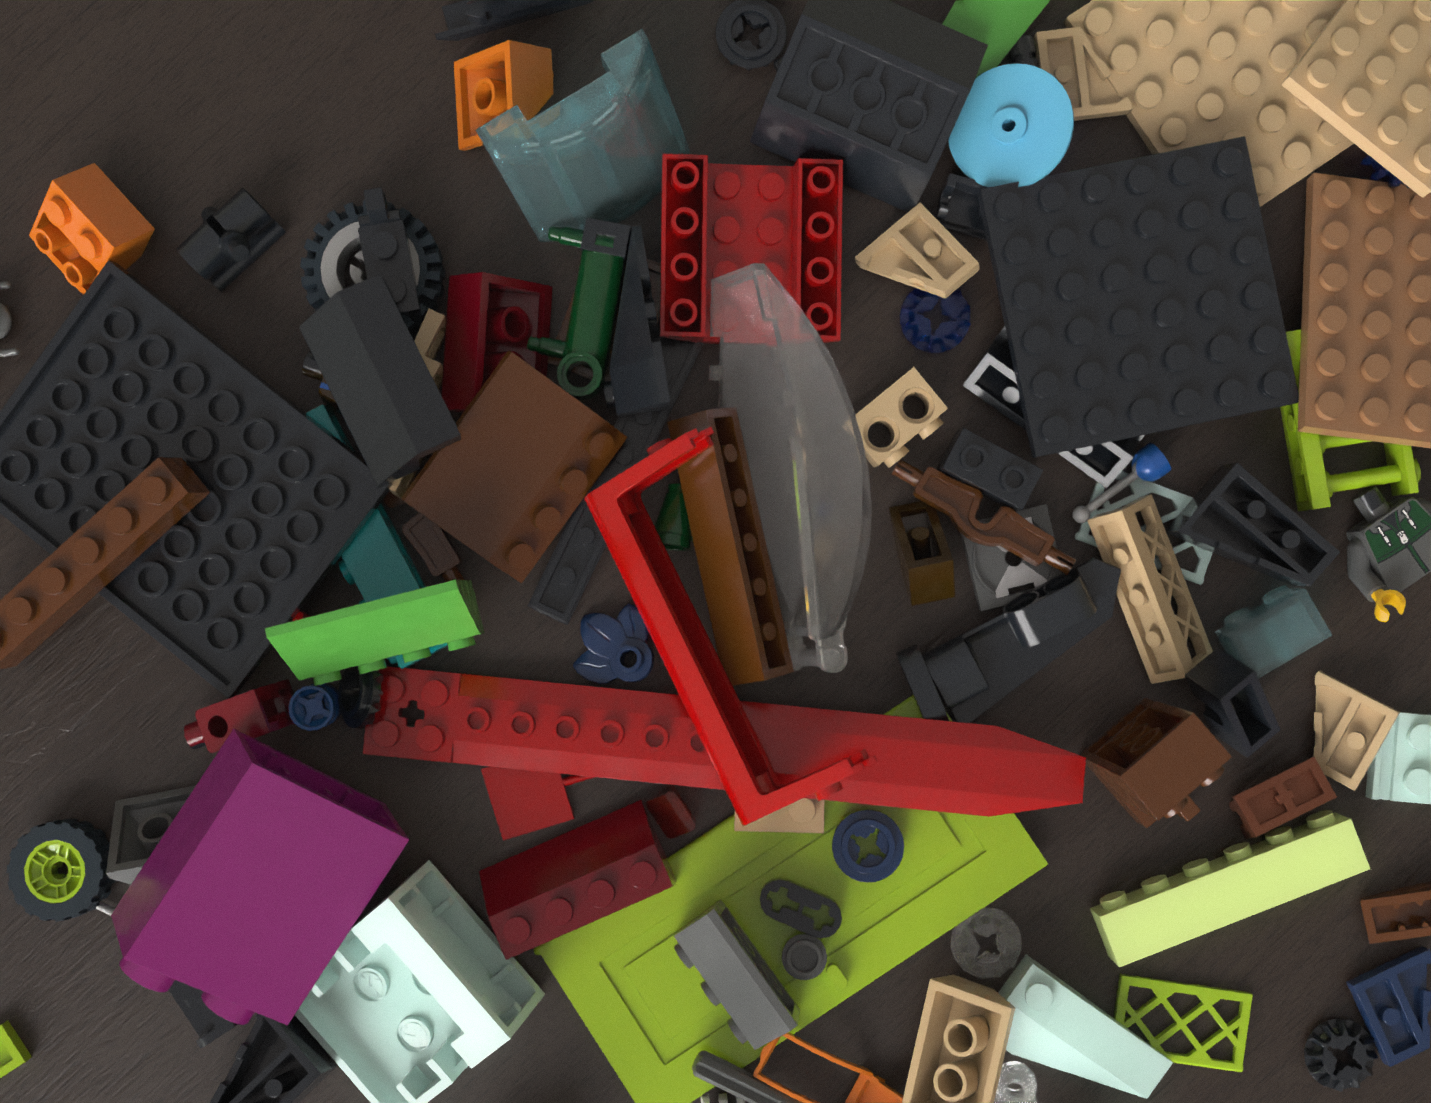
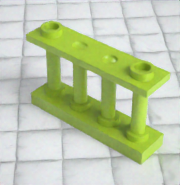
M1301 329L1286 332L1298 394ZM1298 403L1280 407L1298 512L1331 507L1330 497H1332L1334 492L1390 483L1392 496L1419 492L1418 483L1421 479V469L1417 459L1413 457L1411 446L1383 443L1387 466L1330 475L1324 468L1322 454L1325 452V449L1370 441L1297 432Z

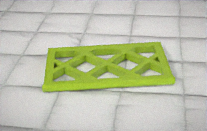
M1120 974L1114 1019L1126 1028L1136 1023L1149 1042L1147 1043L1169 1058L1173 1063L1242 1072L1253 994L1244 991ZM1129 986L1149 988L1155 994L1153 998L1135 1011L1127 1001ZM1175 992L1196 995L1201 1003L1180 1018L1167 998ZM1220 999L1240 1002L1238 1016L1227 1024L1212 1006ZM1162 1003L1175 1022L1154 1037L1140 1018ZM1207 1010L1220 1029L1202 1043H1199L1186 1025ZM1127 1011L1129 1016L1125 1018V1013ZM1181 1029L1194 1046V1049L1187 1054L1166 1052L1160 1044ZM1227 1036L1234 1045L1232 1061L1210 1058L1206 1051Z

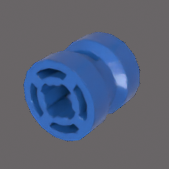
M326 683L317 686L311 684L297 690L291 697L288 706L289 715L293 723L299 728L308 731L326 727L335 722L341 715L338 704V690Z

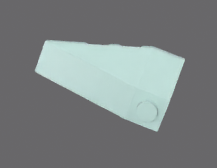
M1027 954L998 992L1015 1007L1006 1050L1013 1055L1146 1099L1173 1064L1169 1058Z

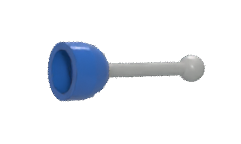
M1149 442L1139 449L1132 459V472L1086 506H1077L1072 513L1073 519L1078 523L1087 522L1091 512L1138 478L1149 482L1162 478L1171 471L1168 460L1157 446Z

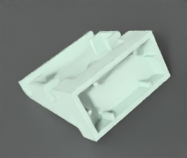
M428 860L353 925L295 1013V1016L371 1103H427L451 1085L468 1066L472 1069L510 1040L544 997L545 993L514 957L508 960L505 959L496 936L431 861Z

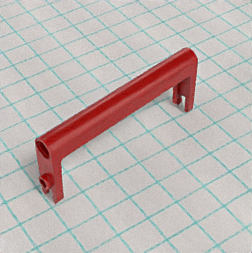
M710 426L700 432L695 428L673 441L671 438H667L653 444L646 450L649 455L648 457L587 494L584 499L742 826H745L815 793L818 801L844 789L840 782L841 780L878 761L875 755L869 757L866 749L790 783L782 784L779 782L641 500V493L645 489L714 445L710 437L714 430Z

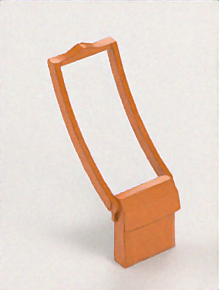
M790 1032L782 1035L819 1056L860 1073L845 1103H902L904 1095L885 1084V1079L875 1075L868 1068L828 1053ZM780 1037L763 1047L760 1062L752 1076L800 1102L820 1103L761 1074Z

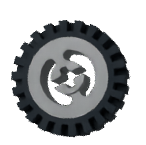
M363 200V205L356 206L353 202L343 205L345 211L339 214L335 210L331 211L326 215L330 220L324 226L318 222L314 227L313 231L316 233L313 241L308 238L306 240L304 248L308 253L306 258L301 257L300 267L304 270L305 275L301 277L302 287L307 290L308 295L306 298L309 304L316 311L334 294L346 288L344 283L346 264L349 258L361 248L358 228H360L358 217L368 215L365 200ZM387 202L389 211H400L401 220L404 221L421 305L422 312L401 315L410 332L417 326L421 327L428 308L434 311L437 310L438 297H443L445 289L442 285V280L446 279L445 268L442 264L443 257L441 251L426 226L418 218L413 217L408 210L403 207L397 209L392 203ZM361 250L356 253L355 257L365 266ZM350 264V275L355 284L367 279V276L361 269Z

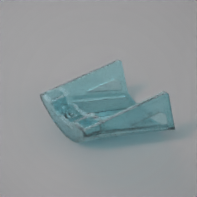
M643 29L601 53L602 64L606 74L527 121L518 105L476 129L496 171L540 242H552L548 238L551 226H565L584 230L586 217L614 223L623 221L643 208L662 191V154H689L690 152L650 42Z

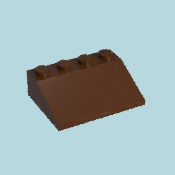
M508 350L455 423L461 434V440L435 451L401 499L488 562L522 583L628 437Z

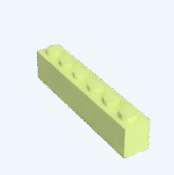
M1332 810L1320 811L1308 816L1306 824L1291 829L1290 826L1273 829L1265 834V840L1250 845L1248 842L1232 845L1223 851L1225 856L1212 861H1208L1206 858L1197 859L1185 864L1182 867L1183 872L1168 878L1166 875L1153 876L1144 880L1141 883L1142 888L1127 894L1125 891H1116L1103 896L1099 900L1101 904L1090 908L1109 958L1118 967H1122L1370 870L1351 818L1333 813Z

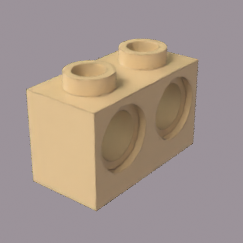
M913 367L843 424L841 428L874 468L882 462L890 468L909 452L904 444L919 434L924 440L944 424L939 416L948 408L915 367ZM916 396L923 401L925 412L922 418L912 419L904 413L903 401L905 397ZM882 424L889 429L891 440L887 447L879 448L869 441L868 430L871 425Z

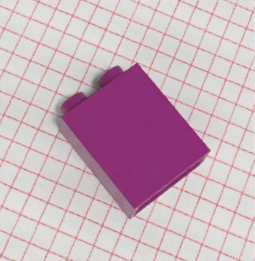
M233 729L111 914L123 955L119 962L120 968L133 981L153 991L167 992L175 980L202 990L201 998L205 1005L214 1013L230 1022L240 1025L248 1024L256 1012L288 1025L408 843L409 838L385 803Z

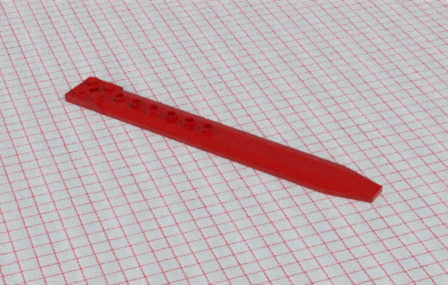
M389 666L379 670V673L384 678L381 684V691L384 694L380 698L381 709L375 712L373 724L366 725L363 754L725 790L679 695L410 668L401 669L400 667ZM413 700L417 701V708L424 710L425 713L424 719L416 720L415 727L409 726L407 718L402 717L403 708H409L410 701ZM740 701L779 782L782 784L790 783L866 749L869 757L875 755L878 762L841 780L840 782L844 789L822 800L988 817L1083 803L1086 757L999 726ZM815 793L805 797L809 799H817Z

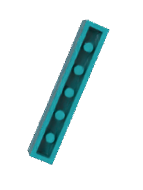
M322 404L306 413L354 451L332 409ZM381 502L341 555L343 560L338 562L346 581L350 585L356 583L364 599L359 601V604L426 587ZM447 643L429 647L431 655L447 647ZM402 654L387 658L391 664L397 662L401 669L422 660L418 659L404 663Z

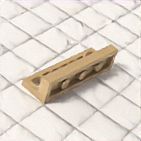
M1152 494L1140 497L1122 508L1097 514L1088 519L1087 522L1102 560L1121 569L1116 595L1150 682L1154 684L1185 678V674L1211 654L1213 650ZM1138 511H1141L1146 524L1145 533L1141 530L1135 514ZM1155 554L1159 557L1162 565L1161 574L1158 573L1154 563ZM1171 596L1175 598L1178 606L1177 615L1174 614L1170 604ZM1188 637H1190L1197 654L1193 658H1191L1187 647Z

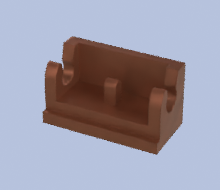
M1312 757L1233 796L1234 800L1229 803V806L1233 812H1237L1243 822L1240 829L1245 838L1249 839L1258 837L1337 798L1317 760L1315 757Z

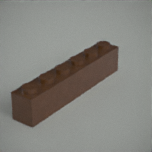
M736 407L704 410L667 422L672 441L695 428L700 432L712 426L714 433L710 436L714 445L677 469L718 657L732 686L764 681L794 672Z
M158 457L0 600V670L15 667L210 493L182 458Z

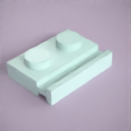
M1400 712L1367 771L1365 797L1375 800L1383 799L1431 804V714Z

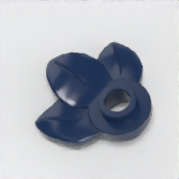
M628 603L623 607L617 619L601 613H591L582 617L580 632L584 645L589 650L573 663V667L579 675L593 683L607 684L617 678L626 682H638L650 674L654 665V654L651 647L647 644L649 632L636 606ZM634 651L637 655V662L633 667L628 668L624 663V658L627 653Z

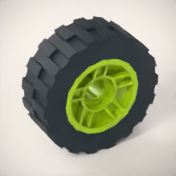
M70 818L46 822V824L31 828L28 834H23L17 840L19 843L15 848H12L9 855L11 859L7 865L6 873H9V882L7 883L9 890H12L15 896L13 899L18 905H22L26 909L25 912L30 916L36 915L40 917L39 920L65 921L96 909L100 905L99 902L109 896L111 893L110 888L116 882V880L109 879L106 874L110 842L105 838L106 834L101 829L94 828L92 823L87 821L79 822L77 821L78 819ZM63 862L68 867L67 876L64 873H58V868L62 867Z

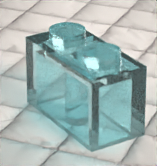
M1287 585L1275 588L1262 597L1265 603L1252 611L1246 607L1230 614L1224 619L1226 626L1215 632L1225 651L1253 669L1258 678L1332 636L1305 588L1288 589Z

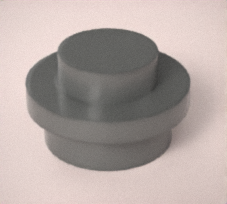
M798 934L786 942L782 951V962L786 971L794 978L810 980L817 977L824 970L827 962V953L825 946L817 937L808 934Z

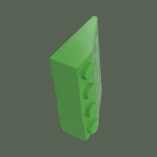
M456 579L265 628L267 639L298 680L313 677L315 686L342 679L340 670L358 666L359 674L387 668L385 658L402 654L404 663L430 657L429 647L447 643L449 651L476 645L474 636L485 633L472 581Z

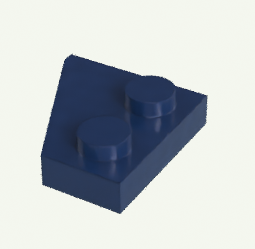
M1423 946L1346 982L1366 1027L1374 1039L1373 1042L1382 1062L1389 1067L1430 1048V1025L1428 1024L1427 1017L1431 1010V991L1426 989L1427 964H1431V951Z

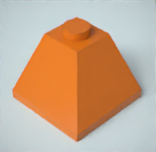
M507 40L454 61L459 150L467 151L521 133L554 94L551 49Z

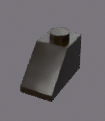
M923 501L889 507L901 574L911 605L914 606L955 597L953 558L936 509Z

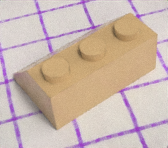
M956 975L931 978L902 1103H994L1015 1007L994 989Z

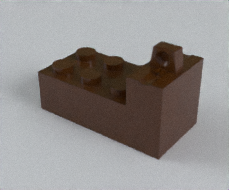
M1147 698L1139 702L1080 754L1086 757V765L1130 816L1145 828L1151 826L1156 820L1159 821L1162 817L1167 819L1176 814L1181 819L1184 818L1187 822L1190 821L1201 810L1190 798L1189 794L1199 785L1205 787L1216 781L1225 770L1222 765L1232 757L1194 712Z

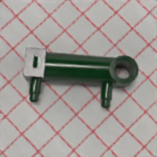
M587 217L584 230L565 226H551L548 232L549 240L558 241L564 245L580 247L582 252L566 339L563 341L531 336L527 342V349L529 351L562 359L557 368V379L560 386L577 400H589L596 397L602 391L603 382H605V369L632 230L630 225ZM578 365H587L593 370L592 381L585 387L577 388L570 383V373Z

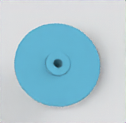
M1018 63L992 68L974 80L970 93L948 139L951 154L958 167L967 177L974 179L975 182L987 188L1019 182L1018 188L1034 184L1047 176L1060 163L1067 152L1074 130L1072 103L1061 83L1041 68Z

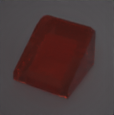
M669 786L647 801V808L666 837L672 839L695 829L696 818L675 786Z

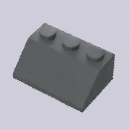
M721 899L677 931L674 935L678 942L674 946L677 955L687 968L690 969L693 966L697 968L704 978V981L700 983L704 993L715 1006L722 1003L731 1016L727 1023L733 1034L742 1044L749 1041L754 1050L798 1026L800 1008Z

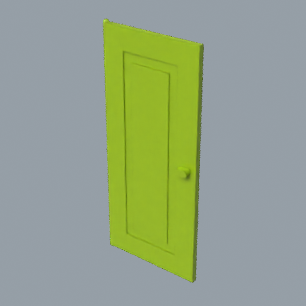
M913 695L883 714L923 719ZM825 800L824 833L734 831V813L667 858L677 881L673 887L539 945L533 951L536 955L542 956L635 1103H691L715 1087L693 1075L692 1065L700 1051H707L740 1068H744L759 1058L763 1047L767 1045L765 1044L754 1050L749 1041L742 1044L736 1038L727 1023L731 1018L722 1003L715 1006L709 1000L700 985L704 981L702 975L695 966L690 969L687 968L674 949V946L678 944L674 938L677 931L720 899L800 1008L798 1026L789 1031L795 1034L1047 866L1048 863L1014 813L988 817ZM867 809L881 812L890 817L899 827L904 840V853L897 869L883 880L868 883L860 882L847 876L838 867L832 851V840L837 826L850 813ZM876 828L874 833H871L867 838L857 837L854 834L851 835V838L855 839V843L860 846L859 858L856 862L859 863L862 857L865 858L868 853L879 854L882 857L885 856L875 844L876 834L879 829ZM782 877L790 879L829 896L840 907L842 920L837 932L827 938H818L825 946L827 962L824 970L813 979H796L784 968L782 951L786 942L795 935L806 933L770 918L762 910L760 904L761 889L772 878ZM782 886L778 892L769 891L767 897L773 900L772 908L775 910H780L782 905H788L797 909L799 903L787 897L788 889ZM822 904L819 910L804 906L802 912L814 918L813 926L816 928H821L823 923L831 924L834 920L828 913L829 906ZM781 1036L776 1046L784 1040H786L787 1038Z

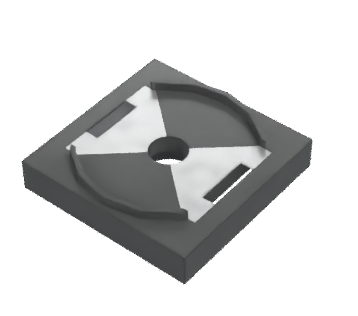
M1047 504L1015 511L1031 524L1054 537ZM992 517L978 521L981 523H989ZM960 533L979 611L1005 606L1016 597L1032 590L1028 589L1009 594V588L1033 582L1036 588L1063 574V572L1044 561L1039 566H1034L1021 558L1018 565L1010 566L1005 560L1008 550L1001 546L977 544ZM1054 541L1052 545L1055 548H1057L1056 541Z

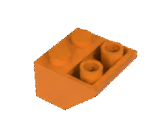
M93 163L52 180L29 236L37 248L46 254L62 271L67 281L84 295L108 260L118 263L126 270L139 259L155 228L104 172Z

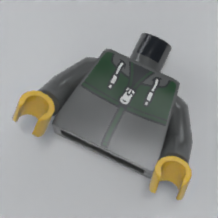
M1375 485L1366 488L1352 498V501L1365 519L1347 531V538L1350 542L1347 546V574L1368 601L1376 602L1374 609L1376 619L1381 622H1387L1390 613L1383 605H1392L1399 614L1403 615L1406 600L1400 592L1431 572V502L1423 498H1413L1410 496L1396 498L1388 503Z

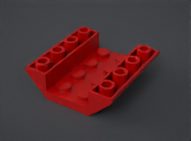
M663 153L660 337L701 342L704 344L781 346L840 341L843 160L798 158L794 166L708 163V155Z

